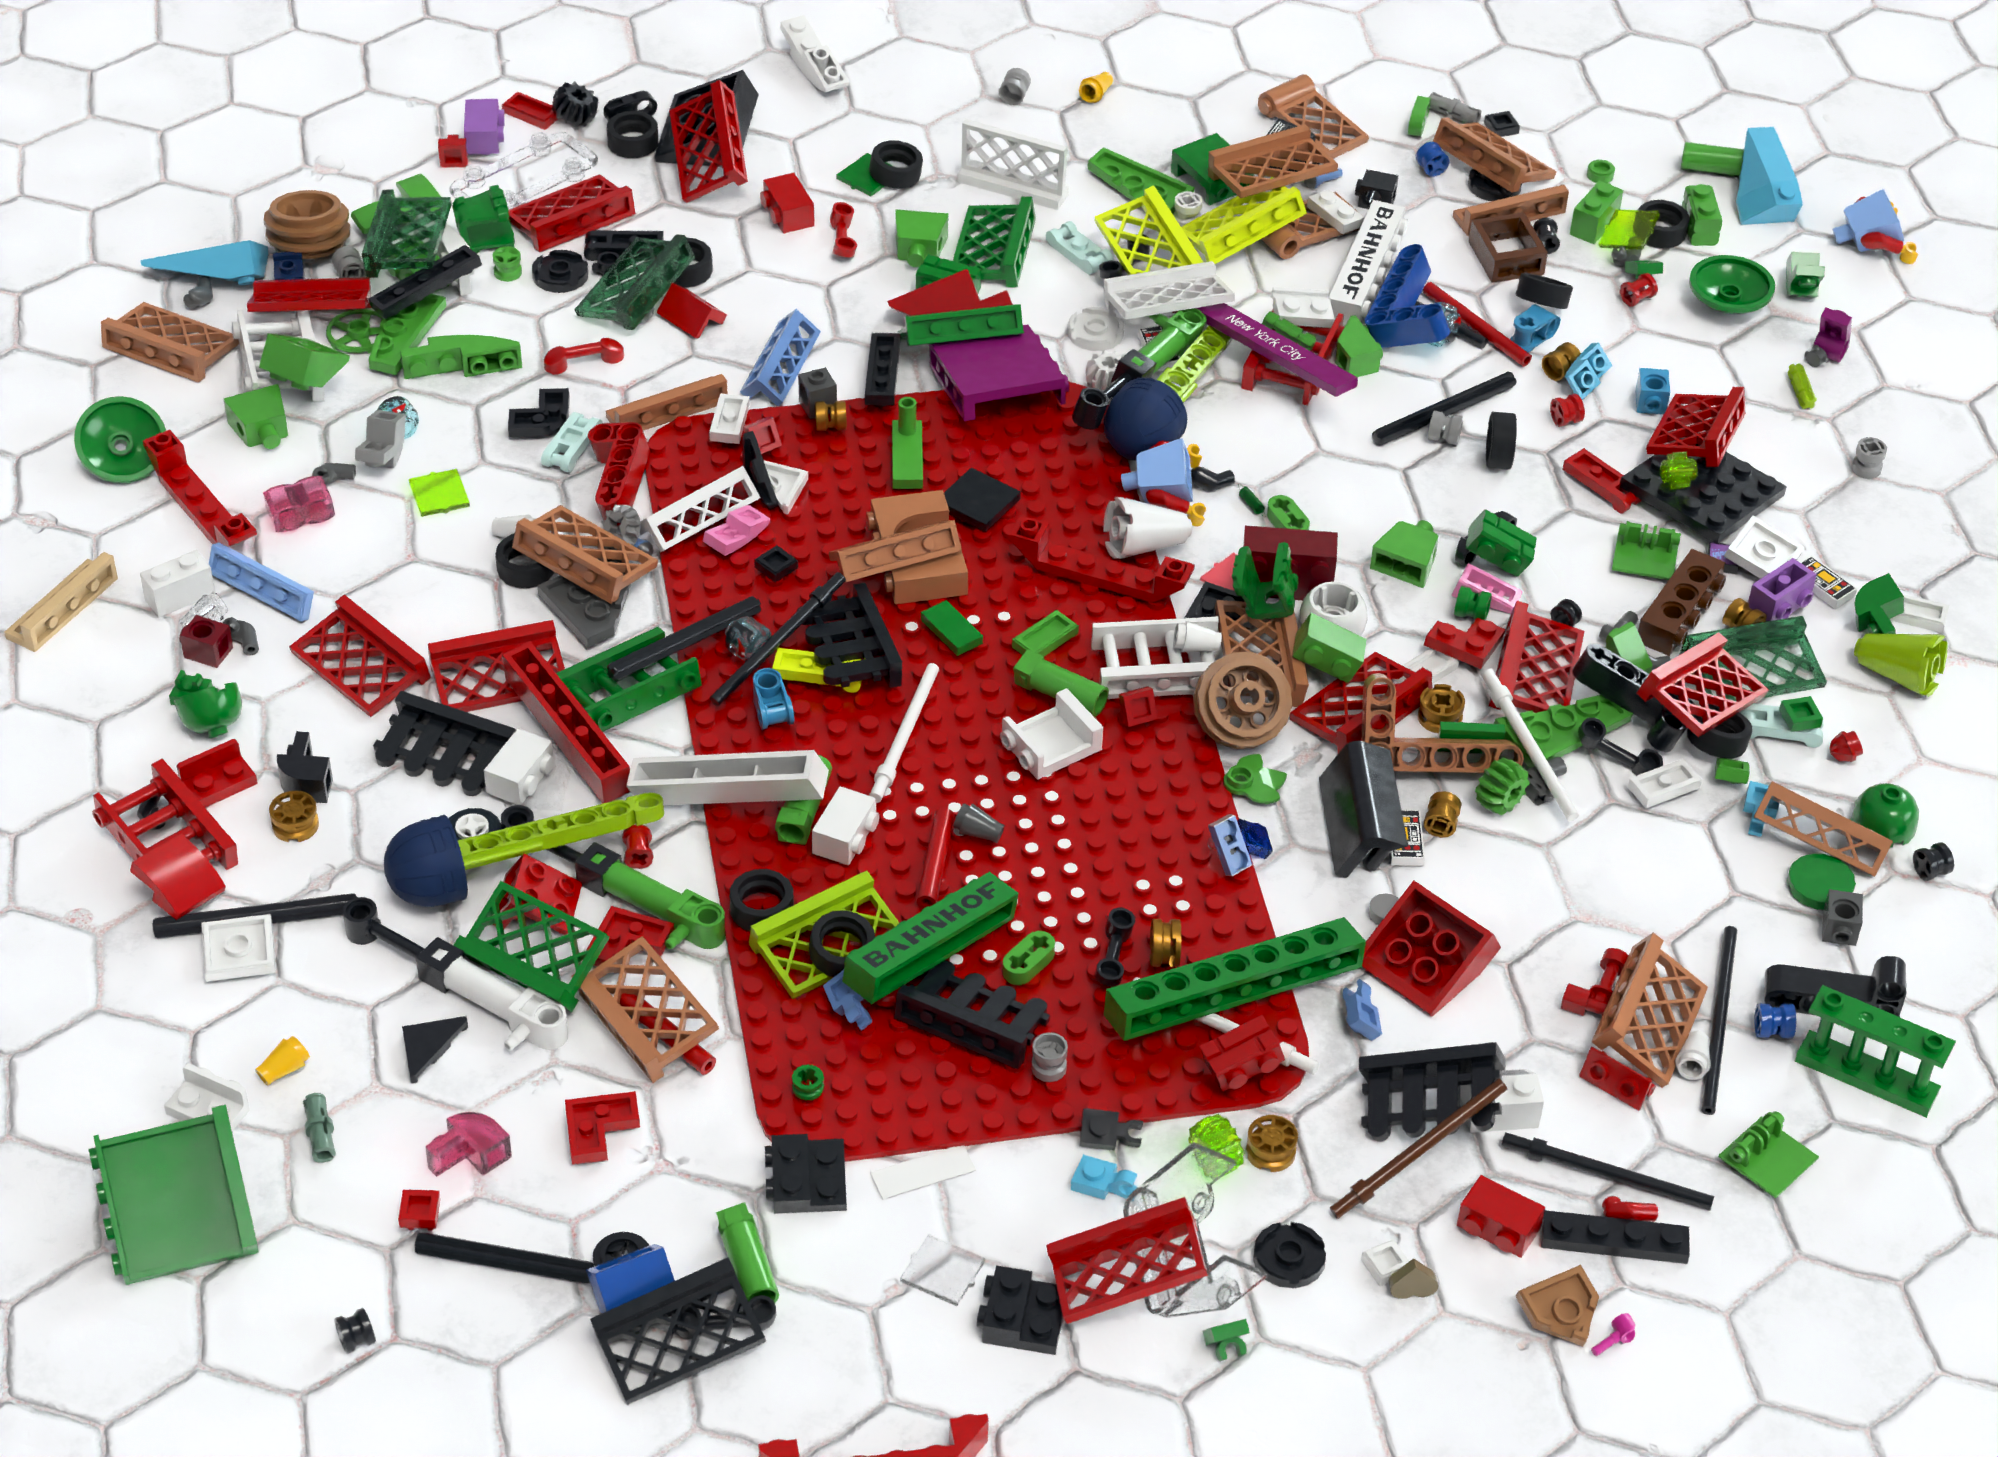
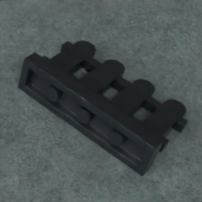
M865 582L853 584V597L837 596V600L830 601L823 608H818L802 624H814L805 630V640L807 643L812 645L823 644L814 650L815 662L820 665L832 664L823 670V681L826 684H841L843 688L849 687L850 682L866 679H872L873 682L881 681V677L884 676L889 688L902 686V660ZM845 619V620H840V621H835V622L824 623V622H827V621ZM852 638H854V640H849V641H843V642L833 643V642H835V641H841V640H846V639H852ZM861 658H863V660H859V661H853V662H848V663H842V662H844V661H850V660H855V659H861Z
M400 691L395 699L399 715L392 714L389 719V723L392 725L382 741L376 740L373 745L378 765L389 767L399 758L405 760L404 768L406 774L411 777L420 776L426 768L433 770L432 775L436 785L441 787L448 786L454 778L462 780V789L467 796L478 795L484 787L486 788L484 769L510 739L516 729ZM413 733L420 735L411 751L404 749ZM442 742L449 744L440 760L432 758ZM470 752L478 754L469 770L461 768Z
M943 961L924 972L922 975L924 978L917 986L903 984L897 991L895 1019L1015 1069H1019L1024 1062L1026 1045L1031 1046L1034 1042L1035 1035L1032 1034L1039 1024L1046 1026L1050 1020V1015L1047 1014V1003L1044 1000L1032 998L1026 1004H1022L1016 1001V990L1011 986H1000L993 992L985 988L986 979L981 974L970 973L964 979L954 976L955 966L949 961ZM947 986L955 989L948 999L939 996ZM977 999L986 1002L979 1011L970 1009ZM1008 1011L1017 1014L1010 1024L1001 1021Z
M1496 1042L1359 1057V1071L1367 1081V1084H1362V1093L1364 1096L1368 1095V1116L1361 1117V1125L1363 1128H1368L1371 1137L1379 1142L1389 1138L1392 1125H1402L1407 1136L1418 1138L1425 1132L1426 1122L1436 1121L1438 1125L1462 1107L1460 1106L1462 1085H1471L1472 1099L1498 1078L1502 1080L1501 1071L1505 1070V1056ZM1437 1088V1109L1426 1110V1089ZM1403 1092L1401 1113H1392V1093ZM1495 1100L1471 1117L1474 1126L1478 1130L1487 1131L1493 1127L1495 1115L1502 1114L1500 1102L1495 1103ZM1459 1127L1450 1134L1457 1132Z

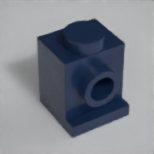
M273 253L274 280L305 279L302 253Z

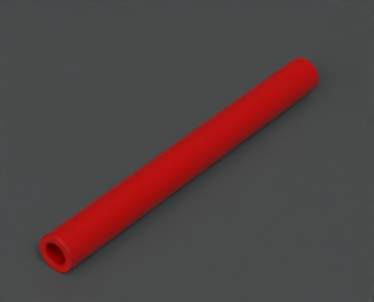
M1428 282L1424 286L1423 294L1435 303L1440 304L1445 310L1447 308L1455 312L1452 315L1457 319L1461 316V322L1476 333L1487 338L1491 344L1518 364L1525 367L1530 363L1532 359L1530 353L1437 285Z

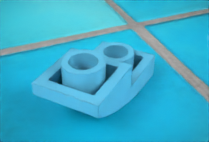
M1591 343L1570 366L1565 378L1573 392L1578 394L1583 400L1601 383L1599 378L1613 365L1600 343Z

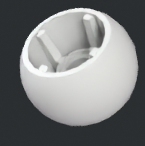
M1325 582L1314 587L1305 596L1300 607L1301 626L1309 614L1313 613L1361 636L1368 621L1367 606L1361 594L1352 586L1341 582Z

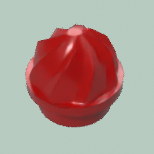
M1841 731L1831 740L1830 754L1839 762L1856 761L1857 756L1863 754L1861 742L1855 731L1848 733Z

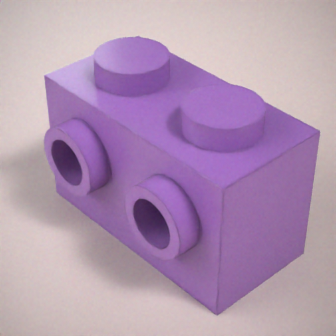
M465 99L464 138H466L468 154L489 155L499 153V142H504L505 113L504 109H499L498 99Z
M1792 558L1752 584L1748 600L1749 607L1753 610L1759 609L1767 615L1765 625L1768 628L1779 621H1785L1791 613L1800 607H1806L1811 602L1814 596L1812 591L1817 574Z

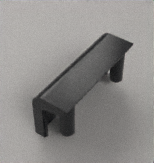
M1363 741L1347 743L1319 777L1335 875L1347 878L1362 859L1367 869L1375 871L1391 851L1408 847L1390 750Z

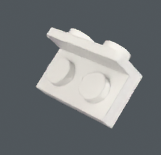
M187 1063L182 1068L185 1081L164 1105L166 1114L184 1121L212 1114L211 1108L226 1104L233 1131L250 1111L246 1089L235 1080H226L213 1074L205 1067L199 1068Z

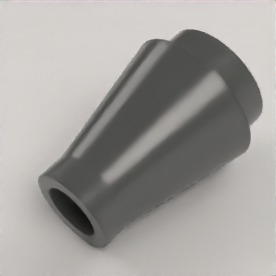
M963 803L955 818L953 828L960 830L959 834L998 843L1005 825L996 821L976 805L972 804L969 806Z

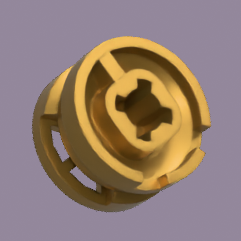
M1435 684L1432 689L1427 687L1423 690L1420 697V708L1418 710L1420 724L1431 732L1439 733L1440 721L1455 722L1459 719L1458 722H1462L1465 707L1464 695L1459 690L1457 692L1451 690L1452 686L1446 684Z
M288 791L272 800L269 806L272 829L278 839L289 842L290 839H297L298 842H302L311 838L319 828L317 807L314 798L310 794L303 791ZM289 797H290V801H286V802H282V801H281V800H283V799H285V798H289Z
M1161 919L1151 920V966L1160 967L1161 964H1169L1170 967H1179L1181 958L1180 919H1171L1169 923L1162 922Z
M1265 1115L1254 1120L1248 1129L1246 1146L1250 1163L1260 1170L1262 1167L1268 1168L1270 1172H1279L1291 1166L1296 1157V1145L1298 1142V1132L1294 1124L1278 1115ZM1271 1121V1124H1261L1263 1122Z

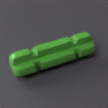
M1269 311L1264 317L1262 324L1266 327L1276 330L1275 332L1298 343L1309 351L1314 347L1316 343L1315 336L1308 332L1306 334L1302 333L1303 329L1284 318L1280 320V316L1272 311Z

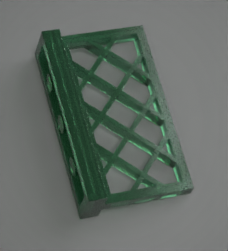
M394 189L382 190L361 254L366 278H378L380 269H432L452 206L451 197L395 198ZM434 207H441L433 212L430 211ZM401 208H412L406 212L401 210ZM420 214L424 215L423 217L417 220L414 219V217ZM432 221L436 223L428 228L424 226ZM404 222L408 223L407 225L401 228L397 227L398 225ZM415 230L419 231L418 233L412 236L408 235L409 233ZM399 238L402 239V241L396 244L391 243ZM426 238H430V239H431V240H429V241H427V242H425V243H423V244L420 243V241H422V240H424V239H426ZM410 246H413V247H414L413 249H411V250H409V251H407V252H404V251H403L404 249H406V248H408V247H410ZM394 254L398 256L394 259H386ZM421 254H424V255L427 256V258H415V257H417V256H419V255H421Z
M676 234L671 241L636 237L574 309L577 316L621 321L624 329L634 330L666 293L671 284L676 281L695 258L685 235ZM640 248H645V249H646V250H644V251H641V252L637 253ZM650 257L652 258V259H650V260H647V261L642 262V263H640V264L637 265L638 262H641V261H643V260H645V259H648V258H650ZM633 265V267L621 271L622 269ZM636 275V277L621 283V281ZM616 283L618 284V285H615V286H613V287H611V288L606 289L607 287H609V286H611V285H613V284H616ZM617 294H621V295H619V296H617V297H615V298H612V299L606 301V299H608V298H610V297H612V296H615V295H617ZM602 301V303H600V304H598V305H596V306L591 307V305L596 304V303Z
M1803 616L1686 635L1679 653H1684L1719 632L1728 640L1723 649L1730 655H1738L1746 659L1743 665L1745 669L1750 662L1766 669L1763 677L1750 672L1769 689L1763 698L1824 688L1827 683L1805 634L1807 624ZM1799 644L1803 654L1799 657L1784 650V648ZM1760 650H1767L1775 654V657L1770 662L1755 655V653ZM1779 657L1796 665L1792 672L1775 664ZM1718 661L1719 668L1723 667L1729 670L1722 662ZM1801 667L1812 672L1814 679L1806 680L1796 675V672ZM1770 672L1787 681L1785 684L1776 685L1766 679ZM1702 673L1703 678L1713 680L1712 675ZM1722 678V683L1733 686L1731 681ZM1705 688L1706 693L1713 695L1710 689ZM1725 694L1726 699L1736 701L1735 696Z

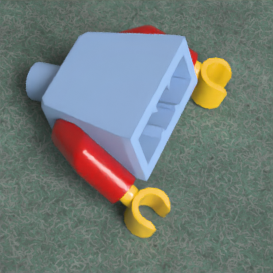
M1884 189L1867 197L1862 196L1854 204L1846 207L1844 215L1847 224L1832 229L1837 244L1853 239L1860 252L1884 249L1895 254L1901 253L1900 260L1906 264H1913L1918 257L1915 243L1907 242L1905 245L1903 244L1904 237L1900 221L1897 217L1898 209L1893 207L1894 205L1888 199Z
M1183 438L1171 442L1163 440L1148 450L1138 453L1136 456L1137 471L1121 474L1124 491L1139 489L1145 503L1188 514L1187 517L1191 520L1193 526H1201L1205 520L1203 516L1206 512L1205 505L1203 503H1195L1190 506L1189 503L1193 501L1191 468L1198 467L1202 460V456L1198 455L1200 451L1197 444H1190L1186 448Z

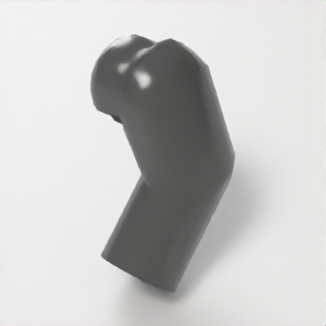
M1633 238L1630 241L1628 250L1623 246H1620L1619 250L1615 247L1611 252L1613 262L1616 265L1624 266L1625 261L1639 260L1644 245L1643 241L1639 238Z
M1628 611L1619 619L1614 627L1608 624L1603 625L1599 638L1602 641H1606L1607 635L1613 629L1620 628L1630 621L1636 625L1638 622L1637 614L1633 611Z

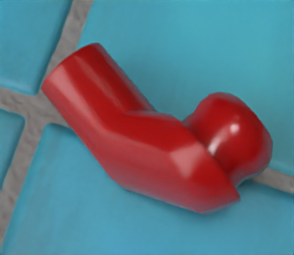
M1609 1196L1602 1202L1603 1215L1605 1217L1655 1222L1658 1218V1207L1656 1204L1621 1202V1199L1616 1196Z

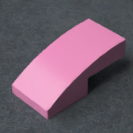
M746 505L728 512L725 524L705 531L703 542L726 556L743 547L769 525L770 518L750 505Z

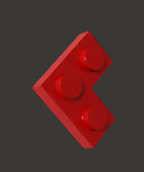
M1476 618L1467 632L1459 630L1451 624L1437 621L1426 635L1424 646L1482 669L1503 640L1506 629L1495 625L1491 621Z
M611 906L598 930L606 933L610 938L595 961L594 966L598 967L642 936L656 953L662 956L666 949L665 941L674 930V923ZM593 937L586 950H589L591 948L596 937Z
M636 1091L565 1100L572 1165L608 1160L605 1132L640 1128Z

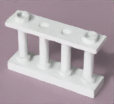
M243 309L237 310V322H232L233 339L239 340L246 377H244L245 392L278 384L280 389L295 388L291 386L292 381L288 379L287 381H279L273 378L258 379L257 372H265L266 370L259 368L261 360H254L253 354L263 353L266 341L250 342L249 335L292 333V336L308 338L316 342L308 310L295 311V318H291L290 321L246 324ZM325 385L322 388L309 386L308 390H310L312 402L324 401Z
M1218 616L1092 623L1091 648L1092 650H1104L1107 667L1100 668L1099 684L1109 689L1108 699H1117L1121 693L1146 686L1153 688L1154 696L1194 694L1198 678L1214 662L1213 652L1201 651V662L1183 663L1180 649L1173 647L1175 628L1177 623L1184 624L1185 621L1218 632ZM1167 646L1170 664L1151 665L1148 647ZM1135 648L1139 666L1120 667L1117 649ZM1228 675L1223 678L1226 686L1228 685Z

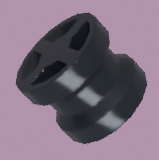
M1938 842L1933 844L1930 849H1916L1913 853V865L1919 877L1924 881L1934 879L1937 874L1947 875L1953 872L1954 858L1950 848L1945 843Z
M363 1307L355 1310L354 1315L347 1318L342 1315L334 1318L338 1337L347 1354L353 1352L356 1346L363 1343L368 1346L376 1343L370 1319Z

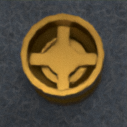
M1569 342L1562 343L1555 351L1549 352L1542 358V369L1552 380H1561L1581 353L1574 344Z
M824 401L815 402L816 431H826L828 428L846 430L845 401H836L834 404H826ZM828 410H830L831 422H828Z
M1737 598L1725 611L1722 621L1723 624L1731 629L1737 628L1743 637L1752 640L1764 627L1767 615L1759 609H1751L1748 602Z
M1441 791L1434 793L1430 797L1428 812L1424 820L1425 830L1429 834L1441 838L1453 835L1456 831L1457 817L1460 815L1462 806L1460 799L1450 792Z

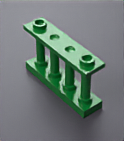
M659 627L556 673L602 732L702 686L698 660L695 657L680 664L670 656L656 662L665 671L651 677L641 669L629 675L638 683L626 689L620 687L616 683L617 681L609 678L607 674L609 663L665 637V632ZM602 688L611 695L598 702H595L588 696Z
M1822 985L1809 1009V1013L1821 1017L1817 1033L1809 1030L1797 1052L1795 1062L1927 1118L1942 1086L1930 1081L1934 1066L1941 1069L1944 1068L1956 1040ZM1834 1023L1854 1031L1850 1046L1830 1038ZM1867 1038L1887 1045L1883 1060L1863 1052ZM1901 1052L1921 1060L1917 1074L1897 1067Z

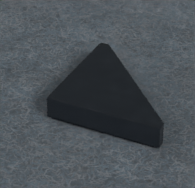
M753 431L744 433L742 437L743 466L765 507L768 510L778 507V501Z
M467 1016L402 1026L411 1084L417 1083L421 1073L431 1063L434 1064L450 1048L453 1039L461 1031L467 1030Z

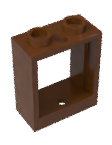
M1524 212L1472 220L1469 244L1491 283L1520 279L1522 273L1544 275L1548 252ZM1518 237L1525 249L1498 253L1491 241Z

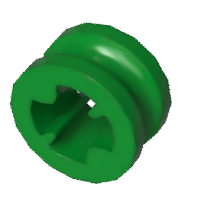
M809 1064L802 1065L794 1070L792 1074V1089L796 1097L802 1100H814L823 1093L824 1076L821 1069ZM807 1080H813L814 1084L809 1082V1085H804L802 1081L807 1083Z

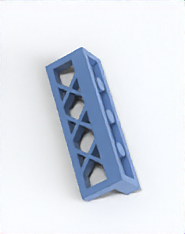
M797 309L777 323L740 393L751 398L761 391L775 405L779 406L782 404L821 331ZM799 325L809 334L808 338H802ZM789 344L796 345L799 356H792ZM779 362H786L789 374L782 373ZM769 380H776L779 393L768 384Z

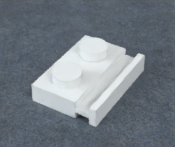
M1272 288L1270 297L1273 298L1272 306L1274 313L1280 316V320L1284 318L1296 326L1331 328L1335 318L1331 302L1328 300V291Z

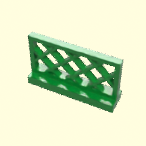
M1032 196L1021 197L1019 205H969L953 261L980 268L981 280H1005L1006 287H1018L1036 221ZM974 215H986L978 221L974 218ZM1005 215H1013L1006 220L1001 218ZM992 222L997 223V225L991 227L990 229L986 227V225ZM977 230L982 232L975 237L970 236V234L974 233ZM1004 230L1009 232L1001 237L996 235ZM989 238L993 240L985 246L981 244V242ZM972 247L977 249L970 254L965 253V251ZM999 247L1004 249L997 254L992 252ZM984 255L988 257V259L980 263L976 261ZM994 264L1000 266V269H987Z
M1021 304L904 317L905 328L898 331L901 335V340L907 339V346L1024 333Z
M500 881L466 938L459 935L454 946L463 950L467 959L525 989L528 987L560 1003L566 1010L572 1012L579 1002L574 996L610 936ZM508 893L514 896L516 907L500 913L499 904L505 894ZM536 908L540 909L542 921L526 926L524 913ZM518 916L520 929L504 934L502 921ZM563 921L566 922L568 934L553 939L550 926ZM492 924L496 925L498 937L487 941L479 939L485 927ZM544 929L546 942L530 947L528 934ZM587 935L596 937L589 950L579 953L577 939ZM522 937L524 950L511 955L508 954L506 942ZM570 942L573 955L557 961L554 947ZM548 950L550 964L535 968L532 955ZM575 964L576 972L569 984L561 981L559 969Z

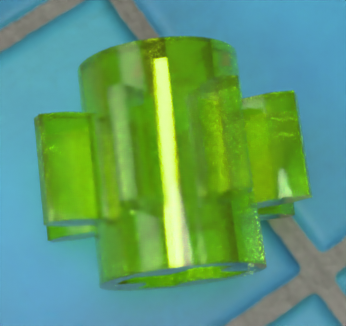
M1687 452L1667 454L1668 460H1663L1660 465L1662 481L1670 483V489L1690 487V481H1694L1697 477L1696 461L1693 458L1687 459Z

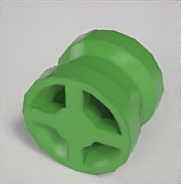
M511 246L497 248L492 254L493 263L495 264L494 276L498 280L505 282L517 280L522 275L520 251Z

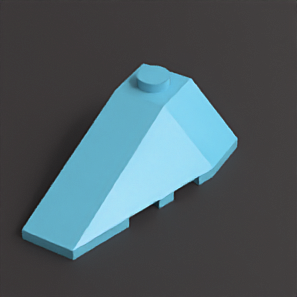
M1775 127L1748 128L1743 150L1742 169L1739 177V189L1736 197L1741 225L1794 222L1803 205L1798 180Z
M247 240L141 260V266L238 282V285L253 284L255 278L264 277L269 249L266 245Z

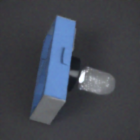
M1228 814L1208 825L1212 837L1208 839L1207 845L1210 849L1217 850L1225 875L1233 876L1253 865L1235 815Z

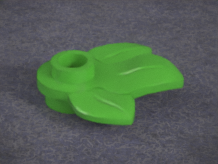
M1253 754L1239 759L1237 765L1231 767L1225 774L1223 783L1230 793L1245 795L1257 803L1269 804L1280 800L1277 790L1285 783L1287 774L1264 768L1261 755Z

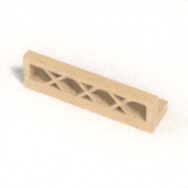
M103 552L93 561L90 559L85 560L4 632L6 639L33 652L38 651L118 579L114 556Z

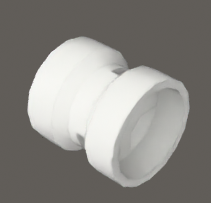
M1186 191L1176 195L1174 217L1181 227L1201 216L1202 198L1199 194Z

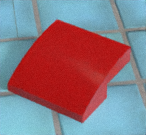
M182 834L175 836L134 860L130 868L132 874L154 891L152 901L175 920L224 892L226 888L223 880L208 859Z

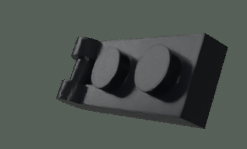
M592 230L587 232L585 236L584 257L589 261H596L598 255L603 252H615L620 258L658 257L660 248L664 245V231Z

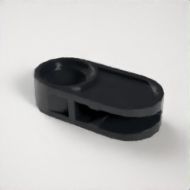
M638 91L610 100L605 105L603 114L608 121L616 114L626 111H640L653 116L658 105L648 91ZM649 101L646 108L642 110L637 109L641 102Z

